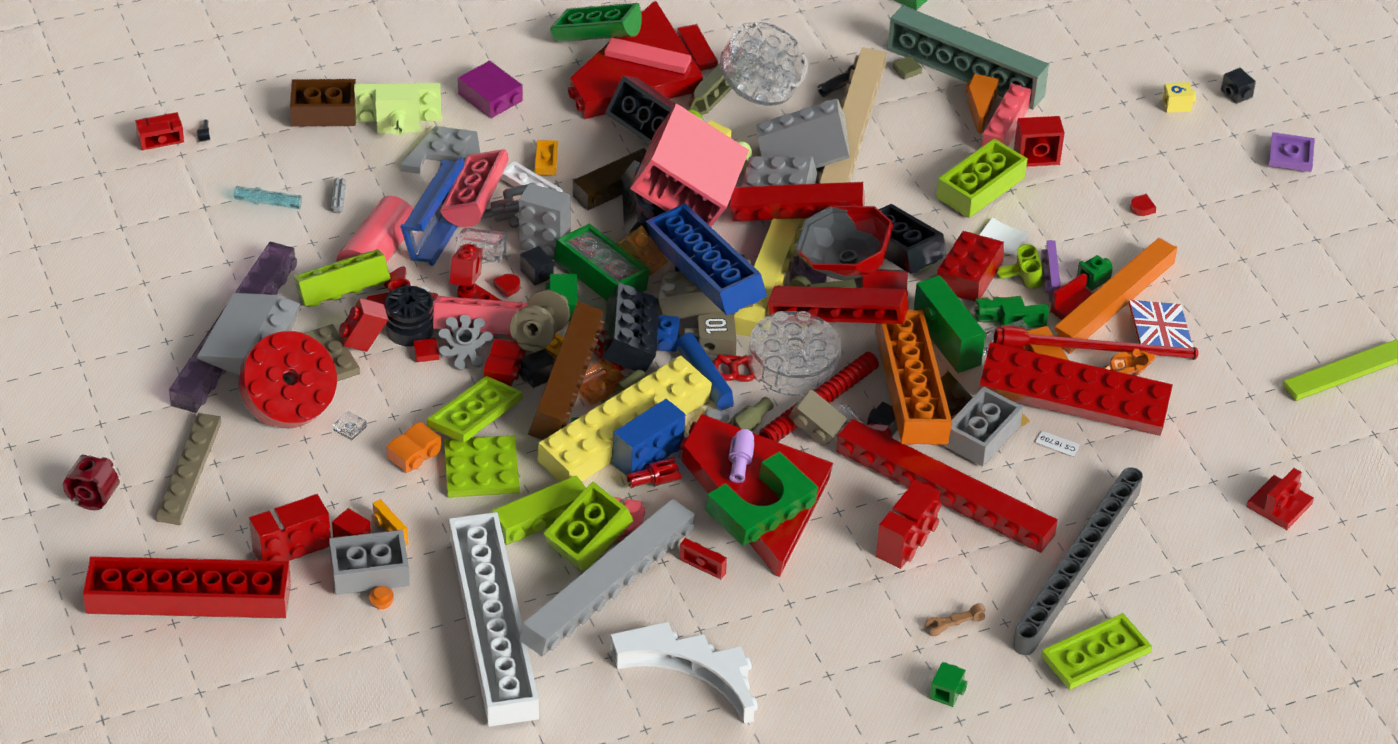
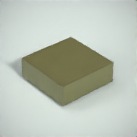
M911 56L893 63V68L904 79L922 73V67Z

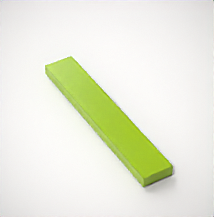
M1390 341L1284 381L1283 387L1295 401L1392 366L1398 363V341Z

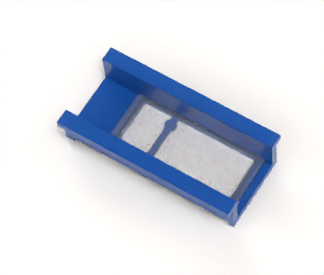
M458 158L457 161H441V167L438 169L437 174L433 177L406 222L401 224L400 227L411 261L429 262L430 266H434L458 226L446 220L440 210L453 183L465 166L463 158Z

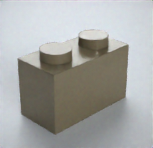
M812 389L799 400L788 416L796 426L805 430L811 435L813 440L821 443L823 446L834 438L847 420L843 414Z

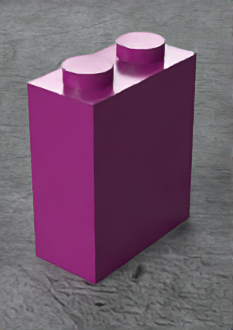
M490 60L457 78L458 94L490 119L523 101V85Z

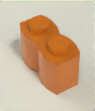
M418 422L411 426L404 434L394 438L386 446L387 458L404 472H411L418 469L424 460L435 457L440 452L441 437L423 422Z

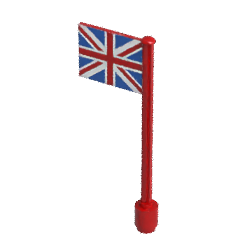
M1129 300L1128 304L1139 344L1033 335L1025 332L1024 327L1005 325L996 327L993 335V343L1023 349L1027 344L1127 353L1139 349L1154 355L1192 358V360H1196L1199 355L1198 349L1193 347L1182 305L1173 303Z

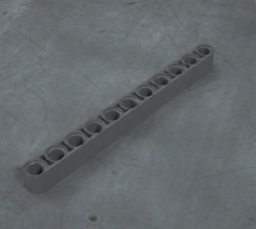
M1128 467L1121 472L1018 623L1015 630L1013 647L1019 654L1029 655L1035 651L1138 498L1143 474L1139 469Z

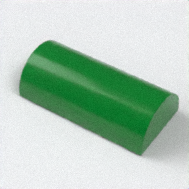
M639 3L567 8L551 26L550 31L558 42L634 37L639 33L641 27Z

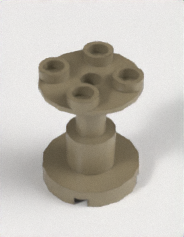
M551 290L535 292L528 300V305L520 308L511 319V335L513 339L519 342L518 345L523 349L529 351L544 349L553 341L556 332L562 330L568 323L570 312L566 297Z

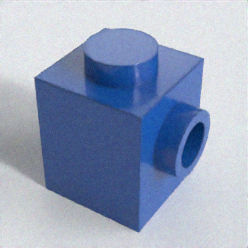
M659 315L657 351L677 352L676 343L679 338L680 317Z

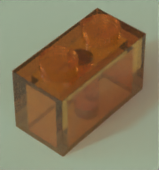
M643 226L632 230L617 242V245L650 269L649 276L668 262Z

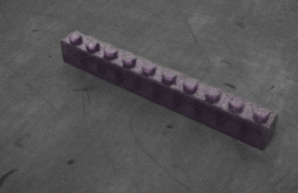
M270 241L235 293L277 295L280 287L285 285L290 272L294 271L297 266L295 249ZM219 317L169 388L171 406L197 413L201 405H205L210 392L216 388L222 374L227 372V370L197 359V355Z

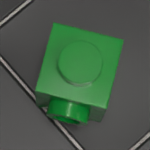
M942 662L931 683L929 699L953 707L958 696H963L968 684V681L964 680L966 670L956 665Z

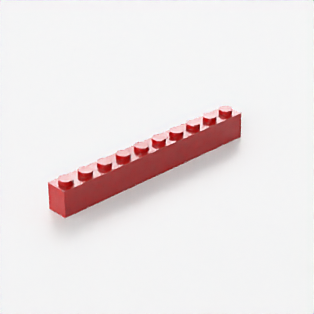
M852 419L837 436L836 452L906 487H910L914 480H917L941 491L939 502L944 506L1039 553H1042L1056 534L1058 519L912 447L901 444V442L855 419Z

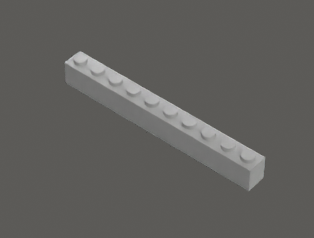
M674 499L670 500L523 622L519 641L540 656H544L549 650H555L562 639L565 637L569 638L580 624L584 625L587 623L595 611H601L608 600L611 598L615 599L621 592V589L626 585L630 586L640 573L644 574L654 561H660L667 550L674 549L680 539L684 536L688 537L694 529L693 521L695 514Z

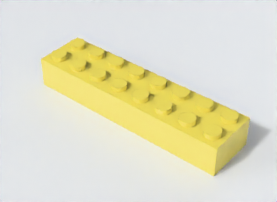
M680 355L539 442L537 461L559 482L576 475L582 482L612 463L614 431L666 398L687 416L709 402L712 383Z

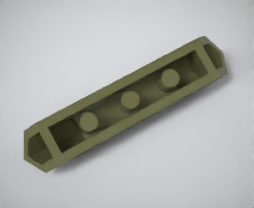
M746 47L727 56L699 83L689 100L690 110H695L701 115L709 113L752 69Z

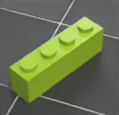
M379 249L294 275L299 299L305 307H315L320 305L322 301L328 299L337 300L344 294L350 292L359 293L364 290L363 288L381 286L385 281L391 280L385 255Z
M577 475L492 510V513L498 512L504 543L509 545L549 528L586 489Z

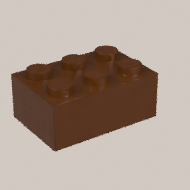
M292 79L290 97L291 126H356L354 92L356 79Z

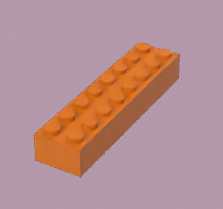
M908 310L903 324L876 323V339L901 444L948 445L952 420L923 310Z

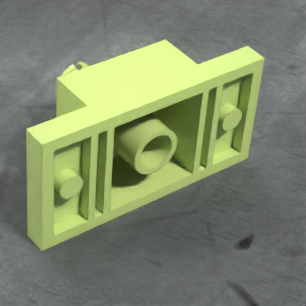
M440 83L355 84L356 122H377V133H392L397 136V133L402 135L403 133L420 132V121H442Z

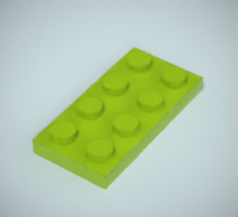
M485 376L428 417L427 426L464 443L523 400V392Z
M1121 613L1042 649L1041 657L1065 686L1071 690L1151 653L1152 645L1125 614Z

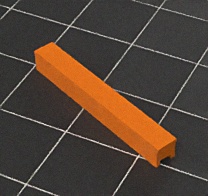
M1157 238L1060 321L1054 328V330L1059 332L1056 337L1088 339L1125 307L1129 300H1133L1175 263L1177 246ZM1061 347L1069 354H1071L1076 349Z

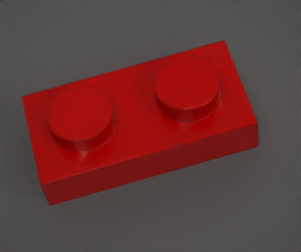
M684 538L680 543L679 560L720 580L725 576L727 557L687 538Z

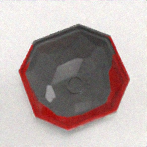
M831 205L805 219L795 249L796 254L813 272L838 280L859 278L876 271L883 264L893 224L875 206Z

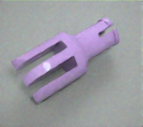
M748 429L738 431L730 445L729 460L732 462V469L729 478L735 483L744 482L746 465L752 462L754 435Z

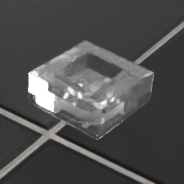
M347 411L333 424L335 432L351 441L367 427L366 420L350 411Z

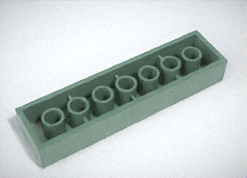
M904 5L890 18L888 51L906 58L911 56L920 64L964 82L971 81L974 73L999 79L997 95L1001 97L1005 96L1011 84L1031 89L1030 109H1034L1045 97L1049 69L1048 63Z

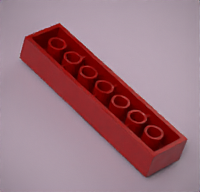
M990 342L979 391L984 386L1013 402L1161 436L1173 384Z
M90 556L83 590L86 614L286 618L291 586L289 561Z

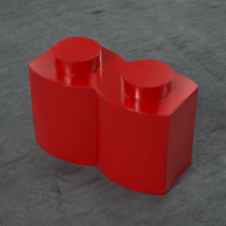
M495 338L485 363L484 377L488 376L512 386L514 380L519 378L521 358L526 356V351L518 345L519 342Z

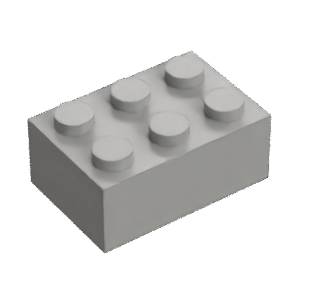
M749 157L742 187L815 184L817 170L813 157Z
M529 183L519 199L520 249L528 251L539 246L547 255L554 259L556 240L571 233V194Z
M983 386L952 419L948 445L943 444V446L983 467L1021 426L1023 406Z
M403 530L329 538L336 595L371 591L378 586H386L388 588L410 586L409 565Z

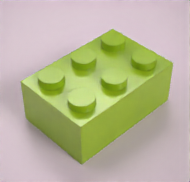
M592 482L543 534L551 548L584 573L633 522V519L626 506Z

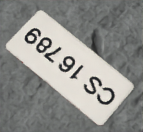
M1041 431L1035 441L1037 444L1070 456H1075L1080 447L1078 443Z

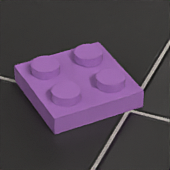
M1272 132L1269 166L1311 172L1315 138Z

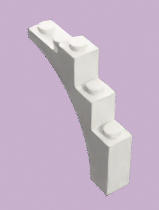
M669 622L611 634L610 651L617 669L640 666L661 667L695 676L722 693L735 707L744 724L754 722V711L757 710V702L755 696H751L749 693L750 687L748 682V671L751 670V661L748 655H744L741 646L715 652L713 644H708L705 634L678 640L677 633L671 630Z

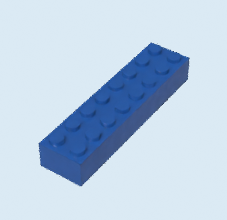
M684 203L646 221L652 244L725 315L736 313L739 309L755 304L767 297L761 273L687 204Z

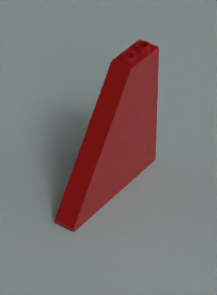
M657 1L652 2L641 12V27L636 36L616 38L690 55ZM608 42L570 77L568 94L570 99L575 101L577 111L582 113L584 119L605 115L622 76L639 78L668 99L693 94L696 87L703 80V74L692 57L685 74L605 56Z
M701 414L697 422H692L689 429V437L683 438L680 450L683 451L681 461L707 493L726 483L744 501L752 505L769 506L780 500L779 497L759 479L761 463L779 451L818 486L816 502L811 508L802 510L793 519L784 521L775 530H769L761 535L757 541L749 543L775 576L780 577L830 479L833 463L752 433L754 435L752 462L746 465L744 482L735 483L729 478L732 469L729 451L733 437L742 429Z

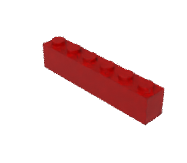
M844 182L735 187L730 203L732 221L806 219L831 205L865 206L864 183Z
M774 286L767 302L771 321L903 324L909 308L906 289Z

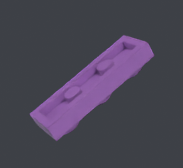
M1047 240L1046 248L1041 250V262H1045L1043 264V278H1047L1044 283V291L1049 295V302H1052L1053 292L1059 289L1061 284L1056 241Z

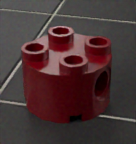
M83 454L75 462L62 485L65 494L71 501L74 498L79 501L78 506L88 510H100L107 504L120 484V480L110 459L106 457L100 459Z

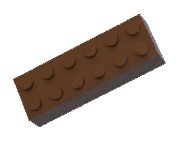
M579 301L577 302L528 435L544 440L567 426L605 323L604 320H601L603 310Z

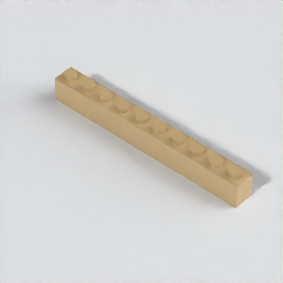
M862 47L860 55L855 56V70L851 69L849 77L851 84L847 83L845 89L846 98H842L841 108L846 117L850 158L822 166L823 172H819L817 184L851 182L884 73L886 51Z

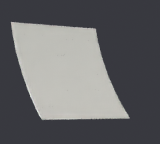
M993 217L980 233L981 236L1003 241L1004 253L1014 255L1029 234V232L1009 227Z

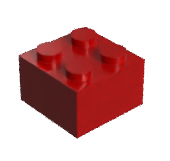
M1060 116L1017 119L1013 150L1027 158L1026 167L1060 165L1065 134Z

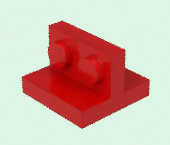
M1293 468L1283 479L1273 475L1248 500L1247 507L1288 530L1313 504L1314 497L1300 490L1302 472Z

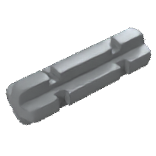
M336 178L334 180L333 200L331 202V210L334 213H341L343 211L346 180L344 178Z

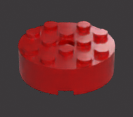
M281 331L266 336L249 351L240 367L238 385L241 398L253 416L269 426L292 429L310 423L329 406L336 391L337 372L331 355L316 339L301 332ZM283 376L291 378V385L284 382Z

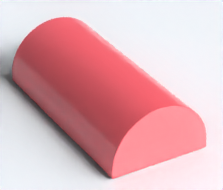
M505 149L467 156L464 162L465 166L456 178L440 210L446 220L460 227H472L479 223L508 164L509 158Z
M396 196L383 197L338 253L336 262L379 249L385 255L387 263L404 241L400 226L406 222L413 211L412 206Z

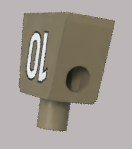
M723 312L699 315L697 328H684V334L691 332L707 355H736L737 340L734 313L725 315Z

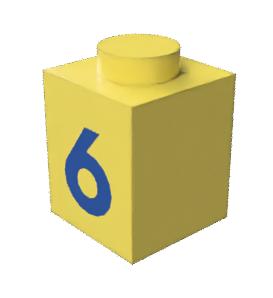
M1190 82L1165 83L1162 100L1166 112L1192 111V105L1196 102V92L1192 90Z

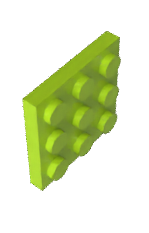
M515 435L475 437L468 439L464 443L456 439H444L448 498L520 494Z

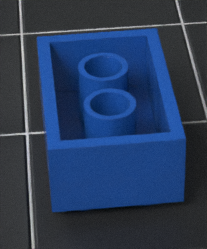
M666 398L614 431L612 464L627 476V473L645 470L649 463L664 460L672 453L678 452L684 438L686 414Z

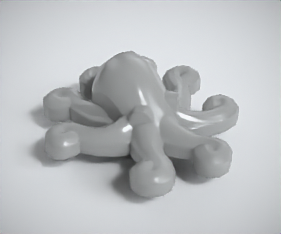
M462 315L460 317L462 325L459 328L457 319L449 317L446 319V326L452 328L455 337L446 328L441 329L438 335L441 339H446L453 348L449 349L447 346H442L439 350L441 356L453 357L459 355L454 362L455 368L458 370L465 368L464 360L467 356L470 357L473 366H481L483 359L480 356H476V350L482 347L485 342H492L493 335L490 332L482 333L481 337L477 339L480 329L485 326L484 319H475L474 327L469 328L471 324L470 316Z

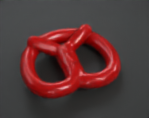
M718 354L717 358L713 361L717 370L721 363L729 367L730 374L720 372L725 381L750 382L756 377V368L746 355L741 357ZM743 364L748 368L750 374H739L738 366Z

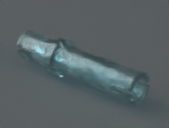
M236 186L234 192L235 200L249 201L256 205L262 203L300 209L302 202L301 195L261 190L260 187L254 189Z

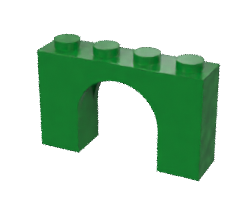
M780 451L761 463L759 479L779 497L780 500L769 506L752 505L744 501L726 483L707 494L705 511L742 546L751 541H757L764 533L769 530H775L779 524L793 519L797 513L811 508L816 502L818 486Z

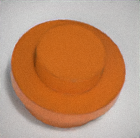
M386 586L375 587L369 593V601L376 609H386L394 600L393 591Z

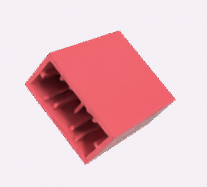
M676 103L656 130L630 189L666 212L685 203L712 227L729 203L749 149Z

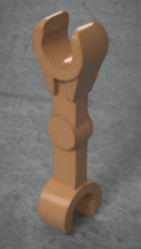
M977 603L969 611L963 613H955L947 618H929L926 620L925 627L935 626L930 629L929 634L931 636H938L950 626H958L962 622L972 619L976 622L984 620L986 609L982 603Z

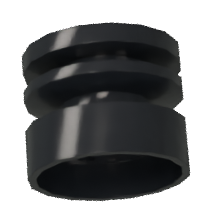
M403 286L391 291L385 301L388 317L386 331L389 339L398 345L409 347L414 346L413 341L430 339L434 334V310L431 294L417 286Z

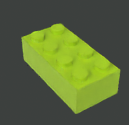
M994 138L938 178L936 198L964 216L971 218L1025 178L1027 158Z

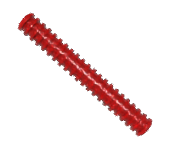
M868 351L863 353V355L840 370L839 373H836L829 380L821 384L814 392L830 404L874 370L878 369L879 361L877 357ZM797 403L761 428L759 435L779 442L798 428L788 417Z

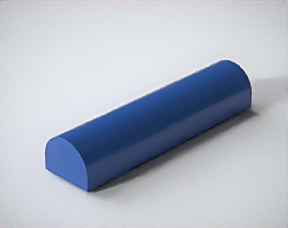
M691 332L681 336L676 343V347L683 358L712 383L710 397L720 410L733 407L734 401L731 388Z

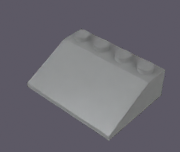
M837 98L757 124V137L762 156H812L816 168L850 158L846 117Z
M233 293L197 355V359L240 375V367L244 358L259 341L273 333L292 330L297 321L300 303L280 295Z

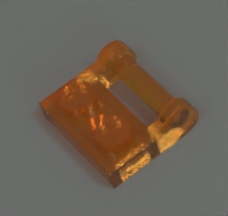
M603 358L600 359L599 363L587 369L584 380L603 370L606 373L586 383H582L578 392L590 406L601 402L602 399H605L615 391L616 383L625 377L615 368L611 361Z

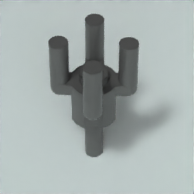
M528 184L505 189L503 191L504 199L491 202V208L485 209L481 219L493 217L495 222L509 220V225L512 228L519 227V218H517L519 201H514L513 196L523 194Z

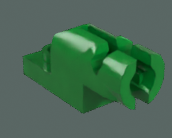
M1021 296L993 297V300H990L988 297L976 298L975 300L978 306H974V312L978 322H1000L1001 326L1024 327L1025 329L1047 326L1049 314L1047 304L1025 306Z

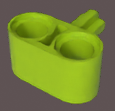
M1024 244L1017 249L1018 259L1016 264L997 268L1000 279L1020 275L1024 285L1030 289H1036L1043 284V273L1036 247L1031 244Z

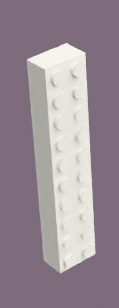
M498 512L450 518V541L488 727L538 720L539 698L528 648L519 641L522 621Z

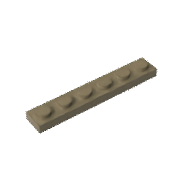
M197 414L157 512V522L181 525L221 426V416Z

